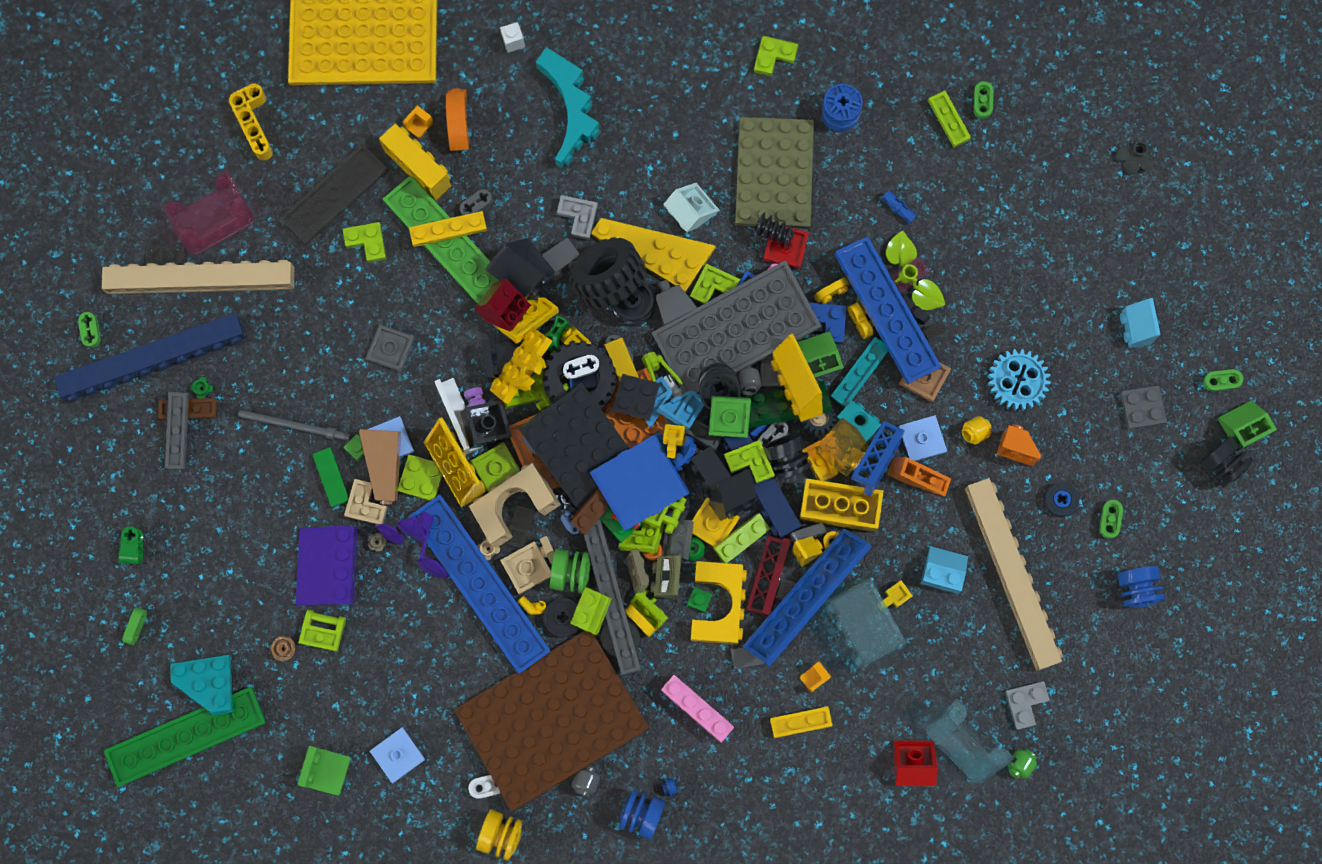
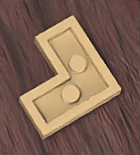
M354 479L344 516L372 524H383L388 507L370 502L373 491L370 482Z

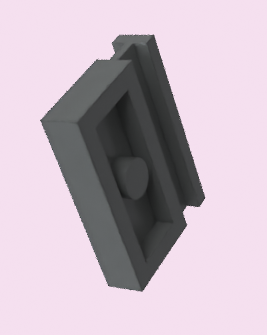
M678 520V526L674 528L672 534L666 532L664 534L661 556H681V560H688L694 522Z

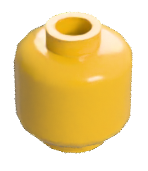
M980 416L965 422L962 430L963 438L972 444H979L988 439L991 435L990 422Z

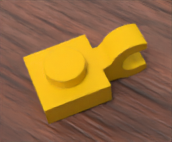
M665 425L663 444H668L667 458H675L676 446L683 445L685 426Z
M901 580L885 591L888 597L876 606L881 612L891 604L897 608L913 595Z

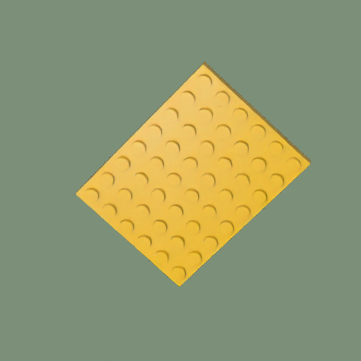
M291 0L289 85L436 83L437 0Z

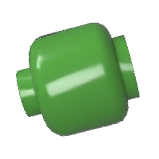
M1028 749L1016 750L1007 761L1010 769L1009 773L1016 779L1019 777L1028 778L1037 767V757Z

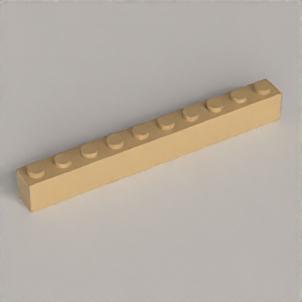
M266 260L259 261V263L241 261L239 264H233L229 261L221 262V264L203 262L201 265L186 262L184 265L166 263L164 266L149 263L146 266L128 264L126 267L111 264L109 267H102V290L107 294L294 289V266L287 260H278L276 263H270V261Z
M990 478L968 485L965 491L1036 671L1062 662L1061 658L1063 655L1059 646L1056 647L1053 640L1055 639V634L1046 622L1048 620L1047 614L1044 609L1041 610L1039 602H1041L1040 596L1037 591H1034L1032 576L1026 572L1024 567L1026 565L1025 558L1018 552L1017 547H1019L1016 537L1011 534V523L1008 518L1005 519L1002 501L997 499L995 483H991Z

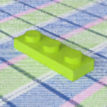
M946 91L928 99L953 148L971 139Z
M757 513L713 547L723 563H728L770 530L760 513Z

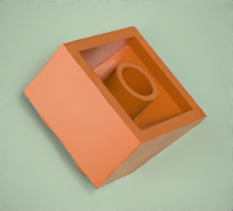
M1009 425L1002 434L996 455L1034 466L1040 460L1041 454L1029 432L1023 430L1022 426Z

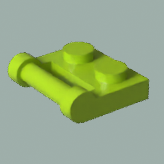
M308 609L299 644L338 652L343 629L346 624V617L340 616L337 618L314 613V610ZM314 620L337 626L334 631L311 626V622Z

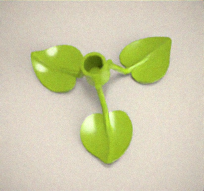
M904 231L898 233L890 240L886 248L888 262L894 265L899 264L903 268L899 272V278L894 281L895 285L900 281L903 283H910L912 281L913 288L915 289L911 296L912 301L924 311L943 307L945 305L944 297L934 282L922 279L916 285L917 278L915 277L918 274V270L914 265H911L917 257L916 248ZM857 297L856 302L863 308L861 301Z

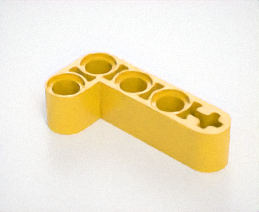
M251 84L232 93L229 97V103L252 150L258 159L265 161L271 158L272 149L253 109L265 103L266 95L260 85ZM255 93H260L257 97H252ZM238 101H243L242 104L236 105ZM251 116L249 120L243 121L245 117ZM257 131L258 134L252 137L251 134ZM259 144H262L264 148L263 151H261L260 147L258 146Z

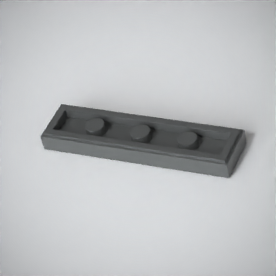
M168 392L166 469H185L189 393Z

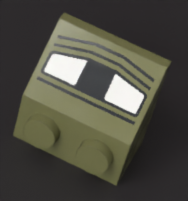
M660 556L657 558V562H653V573H656V581L651 583V593H654L655 598L678 600L681 556Z

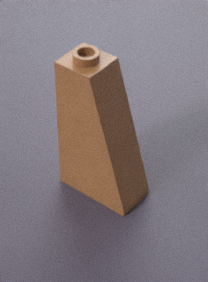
M360 429L359 434L375 500H381L380 504H392V501L398 500L401 431Z

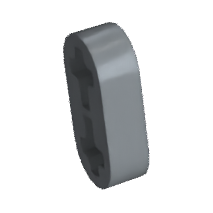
M785 422L773 423L760 436L758 441L760 440L763 445V439L767 441L771 437V441L786 436L788 425ZM776 426L784 427L783 434L779 432L776 436L773 435L776 432Z

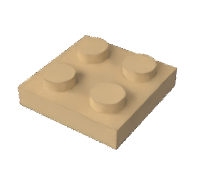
M535 541L501 559L519 595L551 577V570Z

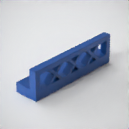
M883 421L852 475V480L865 485L864 494L872 496L899 448L905 430ZM887 429L894 432V435L885 437L883 431ZM884 443L886 449L877 451L875 445ZM876 456L878 463L870 465L867 459ZM867 470L870 474L869 479L859 476L860 472Z

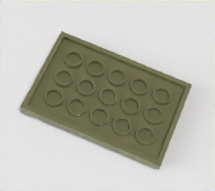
M740 117L735 225L756 226L761 214L766 212L765 218L767 219L772 215V222L779 218V225L785 221L786 227L793 225V228L810 229L814 120Z

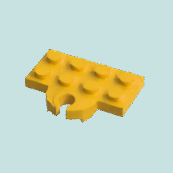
M535 328L527 332L522 344L515 349L511 360L504 365L499 377L492 382L490 391L509 404L519 389L524 391L531 390L530 386L535 382L531 375L533 372L540 375L542 368H546L542 356L552 343V340Z

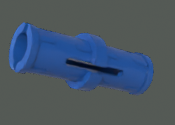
M890 190L881 198L893 209L895 214L898 213L908 224L917 216L905 205L903 200L898 199Z

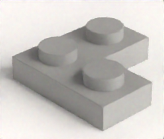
M561 195L557 215L574 218L571 236L590 240L598 203Z
M1045 682L1005 691L1016 730L1036 725L1031 705L1050 701Z

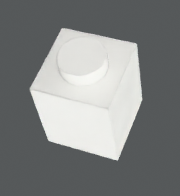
M518 22L500 28L508 53L525 47Z

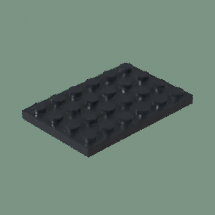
M581 382L518 428L578 510L599 488L590 472L617 457L622 451L630 449Z

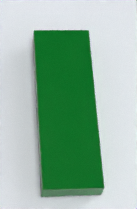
M331 447L312 454L331 507L334 508L347 503L349 496Z

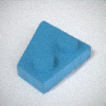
M690 390L682 396L672 399L671 402L660 405L657 412L675 424L685 426V430L688 431L704 404L701 401L700 395Z

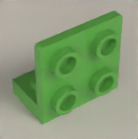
M309 746L297 785L339 796L351 758Z

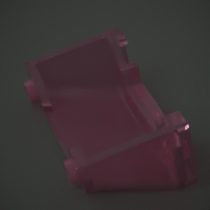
M228 170L216 177L214 183L217 190L186 207L180 201H172L162 206L175 234L190 254H198L249 226L254 221V215Z

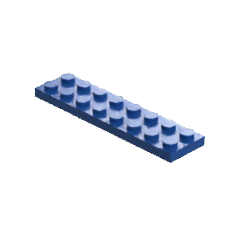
M867 236L835 251V257L907 385L941 369L942 366L869 237Z
M843 529L743 645L745 650L770 667L871 548L870 544Z

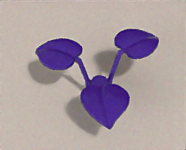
M421 512L417 519L412 517L399 520L397 526L402 533H398L394 527L386 524L375 525L379 533L393 544H403L404 540L402 537L405 535L414 538L416 541L423 542L420 559L417 560L419 567L434 577L447 578L450 576L438 562L424 556L428 536L431 532L429 528L434 522V518L430 514Z

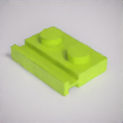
M585 587L570 624L598 635L612 598Z

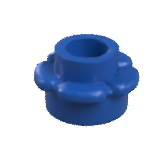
M665 778V783H662L664 793L672 797L678 793L676 783L673 778Z

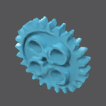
M1014 349L1012 355L1008 351L1005 352V357L999 355V361L994 360L993 362L995 367H990L989 369L993 374L987 376V378L992 379L988 383V386H993L990 393L996 392L994 400L1000 398V405L1006 402L1007 409L1014 405V411L1019 406L1024 411L1026 405L1030 409L1033 408V403L1038 405L1040 403L1039 399L1043 400L1045 398L1043 393H1048L1049 391L1045 386L1051 384L1050 381L1046 380L1050 377V374H1045L1048 367L1041 366L1044 360L1038 362V355L1031 357V351L1025 355L1024 349L1019 354ZM1009 365H1016L1018 371L1010 370ZM1025 365V371L1020 379L1021 383L1017 387L1016 394L1012 395V391L1017 383V377L1022 370V366ZM1032 371L1036 378H1029L1027 372ZM1002 382H1009L1011 384V388H1004ZM1022 388L1027 389L1028 392H1029V395H1028V396L1022 395L1021 392H1020V389H1022Z

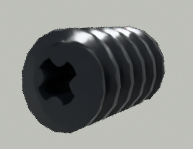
M763 212L756 223L754 231L757 229L758 236L764 232L765 239L771 235V242L777 239L778 245L784 242V248H788L796 233V230L792 231L793 225L786 228L785 221L779 225V218L772 222V215L766 219V212Z

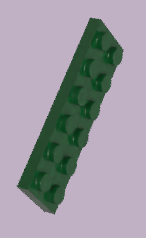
M819 381L817 384L822 392L823 413L832 412V405L824 381ZM786 389L740 397L751 398L749 428L799 418L798 415L795 416L793 413L791 400L788 401L785 396L784 390Z

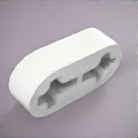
M594 355L571 360L564 365L563 374L567 379L571 380L592 374L597 371L599 360ZM588 359L596 363L593 365V369H590L589 366L582 368V365L587 364ZM570 365L573 368L580 367V369L575 371V375L566 372Z

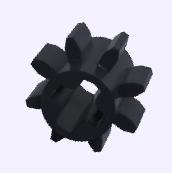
M555 488V496L561 504V510H566L567 506L573 507V502L564 490Z

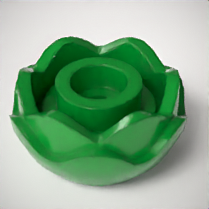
M692 537L688 560L697 561L703 557L705 545L700 539Z

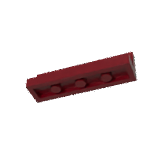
M767 536L747 611L767 617L770 615L791 540L786 538L781 540ZM770 541L781 544L780 551L774 555L768 549ZM771 559L775 568L773 571L766 573L763 564ZM766 578L770 584L769 589L761 592L758 582ZM759 596L764 601L763 610L751 607L753 600Z

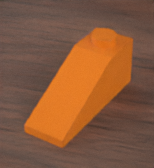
M893 457L887 474L903 483L943 497L946 496L951 478L908 457Z

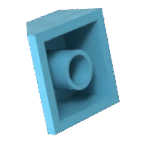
M1153 298L1126 306L1122 313H1120L1121 324H1124L1125 327L1124 340L1126 343L1128 342L1129 348L1151 345L1160 336Z
M930 546L920 584L959 594L962 591L966 575L968 556Z

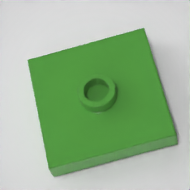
M712 396L708 434L748 438L751 398Z

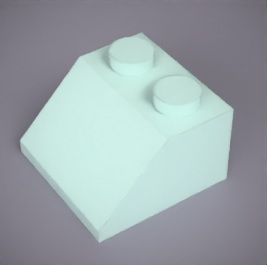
M697 183L676 189L663 204L686 232L697 229L719 212L716 205Z

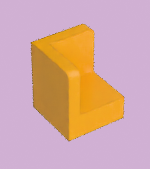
M417 105L404 119L403 124L409 132L419 139L431 127L433 120L428 113Z
M817 662L800 676V679L811 693L831 678L820 662Z

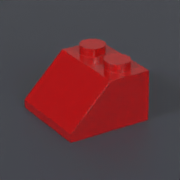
M894 740L896 786H936L938 766L934 741Z

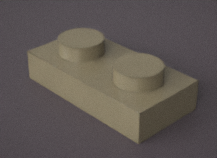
M632 550L626 558V563L635 594L638 592L643 593L649 585V577L645 573L644 559L641 557L639 550Z

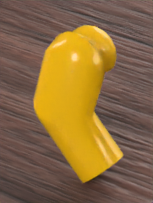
M524 596L517 602L529 615L542 614L546 608L544 601L530 603Z

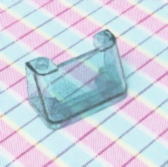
M955 699L929 722L926 729L927 734L973 782L984 783L1006 767L1014 757L1005 748L1001 747L995 748L990 753L986 752L960 725L965 720L967 711L958 699Z

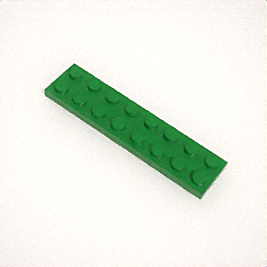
M253 687L232 695V713L212 715L205 708H200L103 750L116 786L122 787L267 724Z

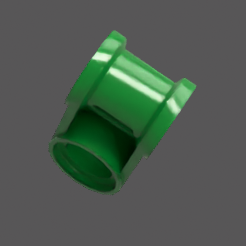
M131 526L123 529L119 550L120 564L142 563L144 534L140 529Z

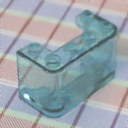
M869 576L832 595L825 601L824 609L829 617L832 615L837 619L835 624L840 632L843 631L847 638L844 640L848 648H853L855 651V656L852 659L856 667H861L862 671L907 646L901 631Z

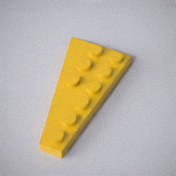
M603 218L599 220L591 232V235L600 241L603 239L609 240L612 237L630 241L642 258L648 271L663 280H667L672 286L680 285L685 293L716 248L715 245Z

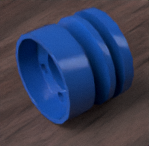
M838 84L827 91L821 115L823 122L828 128L837 132H845L855 127L859 121L863 104L859 91L848 84Z
M1158 566L1137 568L1117 574L1119 586L1129 587L1130 590L1121 594L1123 598L1131 597L1130 600L1123 602L1124 607L1141 608L1166 600L1164 594L1155 595L1156 592L1163 590L1162 586H1153L1154 582L1161 580Z
M634 789L623 807L619 828L624 830L627 822L631 823L630 833L634 831L637 825L640 826L639 836L652 840L666 801L653 797L650 803L647 804L645 803L646 793L643 792L639 801L636 799L639 790Z

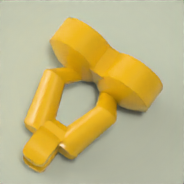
M858 303L848 306L849 315L856 324L861 337L864 340L871 337L874 324L871 320H867L865 308L863 307L862 309Z

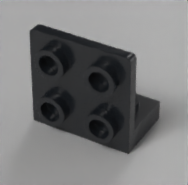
M482 340L486 378L489 383L499 377L504 365L513 357L515 349L522 344L521 341L517 344L514 341L491 344L490 340Z

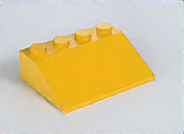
M439 418L425 439L424 444L460 507H463L473 502L476 498L481 497L485 493V487L483 482L476 476L473 465L468 462L463 448H460L457 443L455 434L450 431L443 418Z

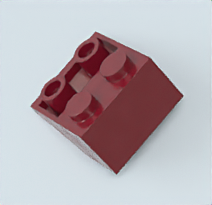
M505 278L494 283L474 309L487 323L511 332L530 308L531 304Z

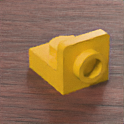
M573 325L567 327L561 334L560 340L565 345L572 341H575V343L586 341L587 344H592Z

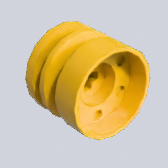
M490 809L480 832L476 850L489 854L495 846L497 847L496 857L499 858L502 851L506 850L504 860L509 861L520 841L523 821L517 819L514 827H511L513 817L510 816L506 824H503V814Z

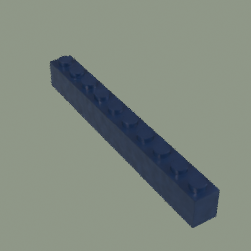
M233 313L54 376L60 398L66 402H74L81 396L94 395L98 390L114 388L115 384L131 382L135 377L148 376L152 371L158 369H168L170 365L185 363L192 357H202L206 355V352L222 350L224 346L229 344H239L243 339H246L240 317Z

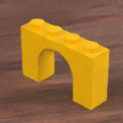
M696 561L695 583L713 584L725 588L732 598V609L725 618L718 621L692 620L691 641L738 645V640H742L743 628H739V622L744 619V609H740L741 601H745V589H742V581L746 582L747 570H743L742 564Z

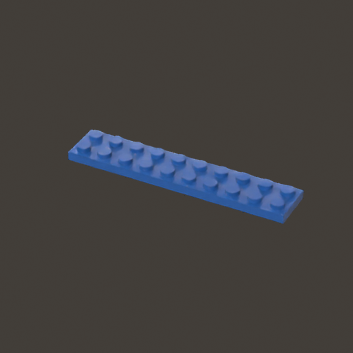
M438 495L408 516L409 518L416 517L417 519L421 512H426L434 518V522L429 528L431 532L428 536L427 544L518 674L551 652L441 495Z

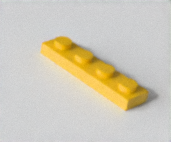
M483 211L409 227L413 247L484 232L487 231Z

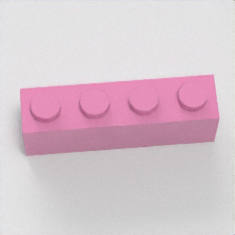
M675 675L661 689L662 693L720 743L734 729L732 724Z

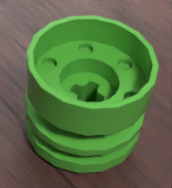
M555 549L550 589L563 591L567 582L570 583L571 592H574L576 584H579L578 592L583 593L590 575L589 553L584 552L582 561H580L579 551H576L572 560L569 559V550Z

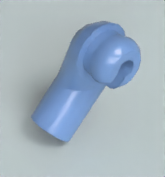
M566 510L561 515V521L567 531L572 534H578L579 530L569 522L574 515Z

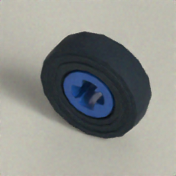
M1059 482L1047 489L1044 495V504L1052 515L1066 517L1077 510L1079 495L1072 485ZM1060 495V497H1065L1066 500L1064 502L1066 504H1063L1062 502L1058 503L1057 500L1059 499V497L1057 496Z

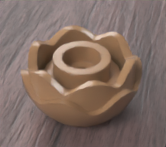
M280 636L272 643L270 650L275 659L286 661L294 655L295 644L291 638Z

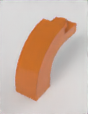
M455 88L448 90V93H446V116L450 151L469 150L466 89Z

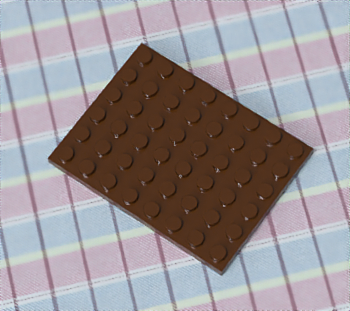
M589 631L582 632L552 650L522 673H514L454 709L512 813L650 729L595 636Z

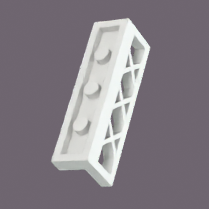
M454 378L442 383L440 379L434 381L465 454L467 455L483 448V446L473 449L469 448L460 414L466 406Z

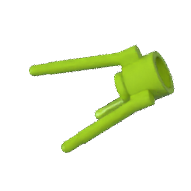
M650 352L642 357L645 368L648 370L653 382H656L654 371L660 368L659 364L661 363L680 385L684 384L663 360L661 355L657 356L655 352Z

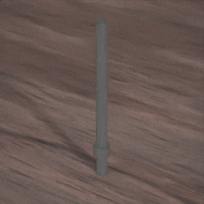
M240 410L238 415L245 419L323 435L332 440L337 438L350 441L351 434L337 431L336 428L328 427L327 429Z

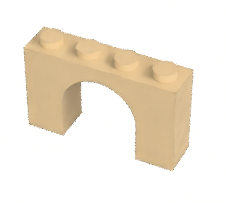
M533 463L522 467L521 471L517 474L507 477L504 483L494 486L489 490V493L476 498L473 504L469 506L489 543L496 548L513 537L502 518L503 504L512 494L517 492L528 493L537 510L543 515L548 514L561 505L542 472Z

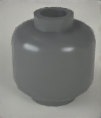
M749 366L736 373L740 392L744 395H754L761 388L760 374L757 369Z
M588 766L574 775L572 781V788L575 789L574 793L586 797L596 793L600 776L595 773V768Z

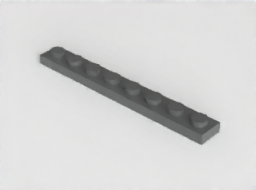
M598 519L584 537L599 593L612 598L606 613V619L621 675L623 676L641 671L602 524L600 519Z

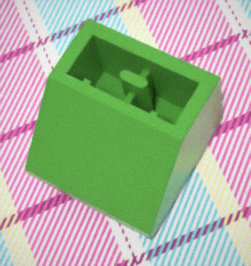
M830 331L797 342L814 378L844 368Z
M1249 401L1217 418L1227 436H1231L1239 444L1237 452L1277 430L1267 412L1253 401Z

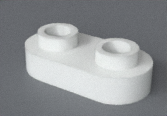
M491 775L476 778L469 784V793L474 798L501 794L498 787L495 786ZM477 785H482L483 790L481 792L476 791Z

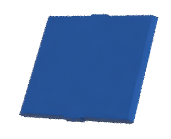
M656 435L651 436L629 450L622 451L617 457L590 472L624 531L650 516L659 514L665 507L690 493L672 462L667 458V454Z

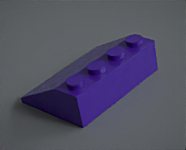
M354 526L300 528L296 606L354 607L357 528Z

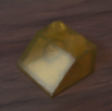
M842 417L818 444L816 454L847 477L862 460L869 445L859 430Z

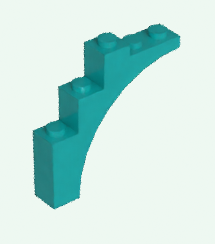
M546 47L536 61L537 69L546 75L557 87L564 99L568 114L566 136L555 158L556 165L563 169L565 165L570 164L573 159V153L582 147L584 141L590 143L592 139L595 140L598 137L600 128L599 122L586 115L592 107L591 96L578 89L584 81L583 70Z

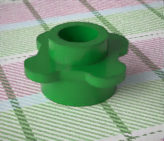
M201 377L190 386V390L197 394L198 399L205 398L206 394L213 391V386L207 383L206 378Z

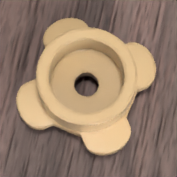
M487 538L486 541L477 546L487 561L494 554L500 552V547L496 548L491 545Z

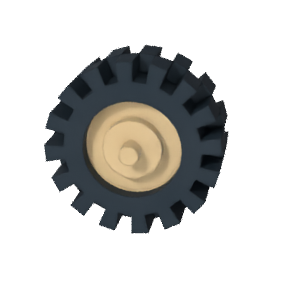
M833 408L832 412L823 413L822 415L802 421L803 432L806 433L807 437L812 435L813 440L818 437V441L822 440V437L828 439V434L832 436L833 431L835 432L836 413H834Z

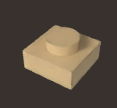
M545 536L540 539L543 545L540 547V551L543 557H548L552 564L554 551L548 537Z

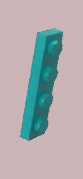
M874 337L830 397L844 408L853 400L888 353L884 342Z

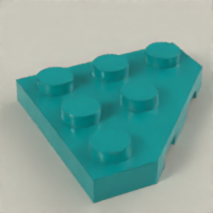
M229 655L171 664V683L176 688L180 689L212 715L233 712L231 657Z

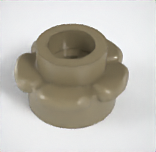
M381 533L371 534L368 538V547L379 552L386 546L387 540Z

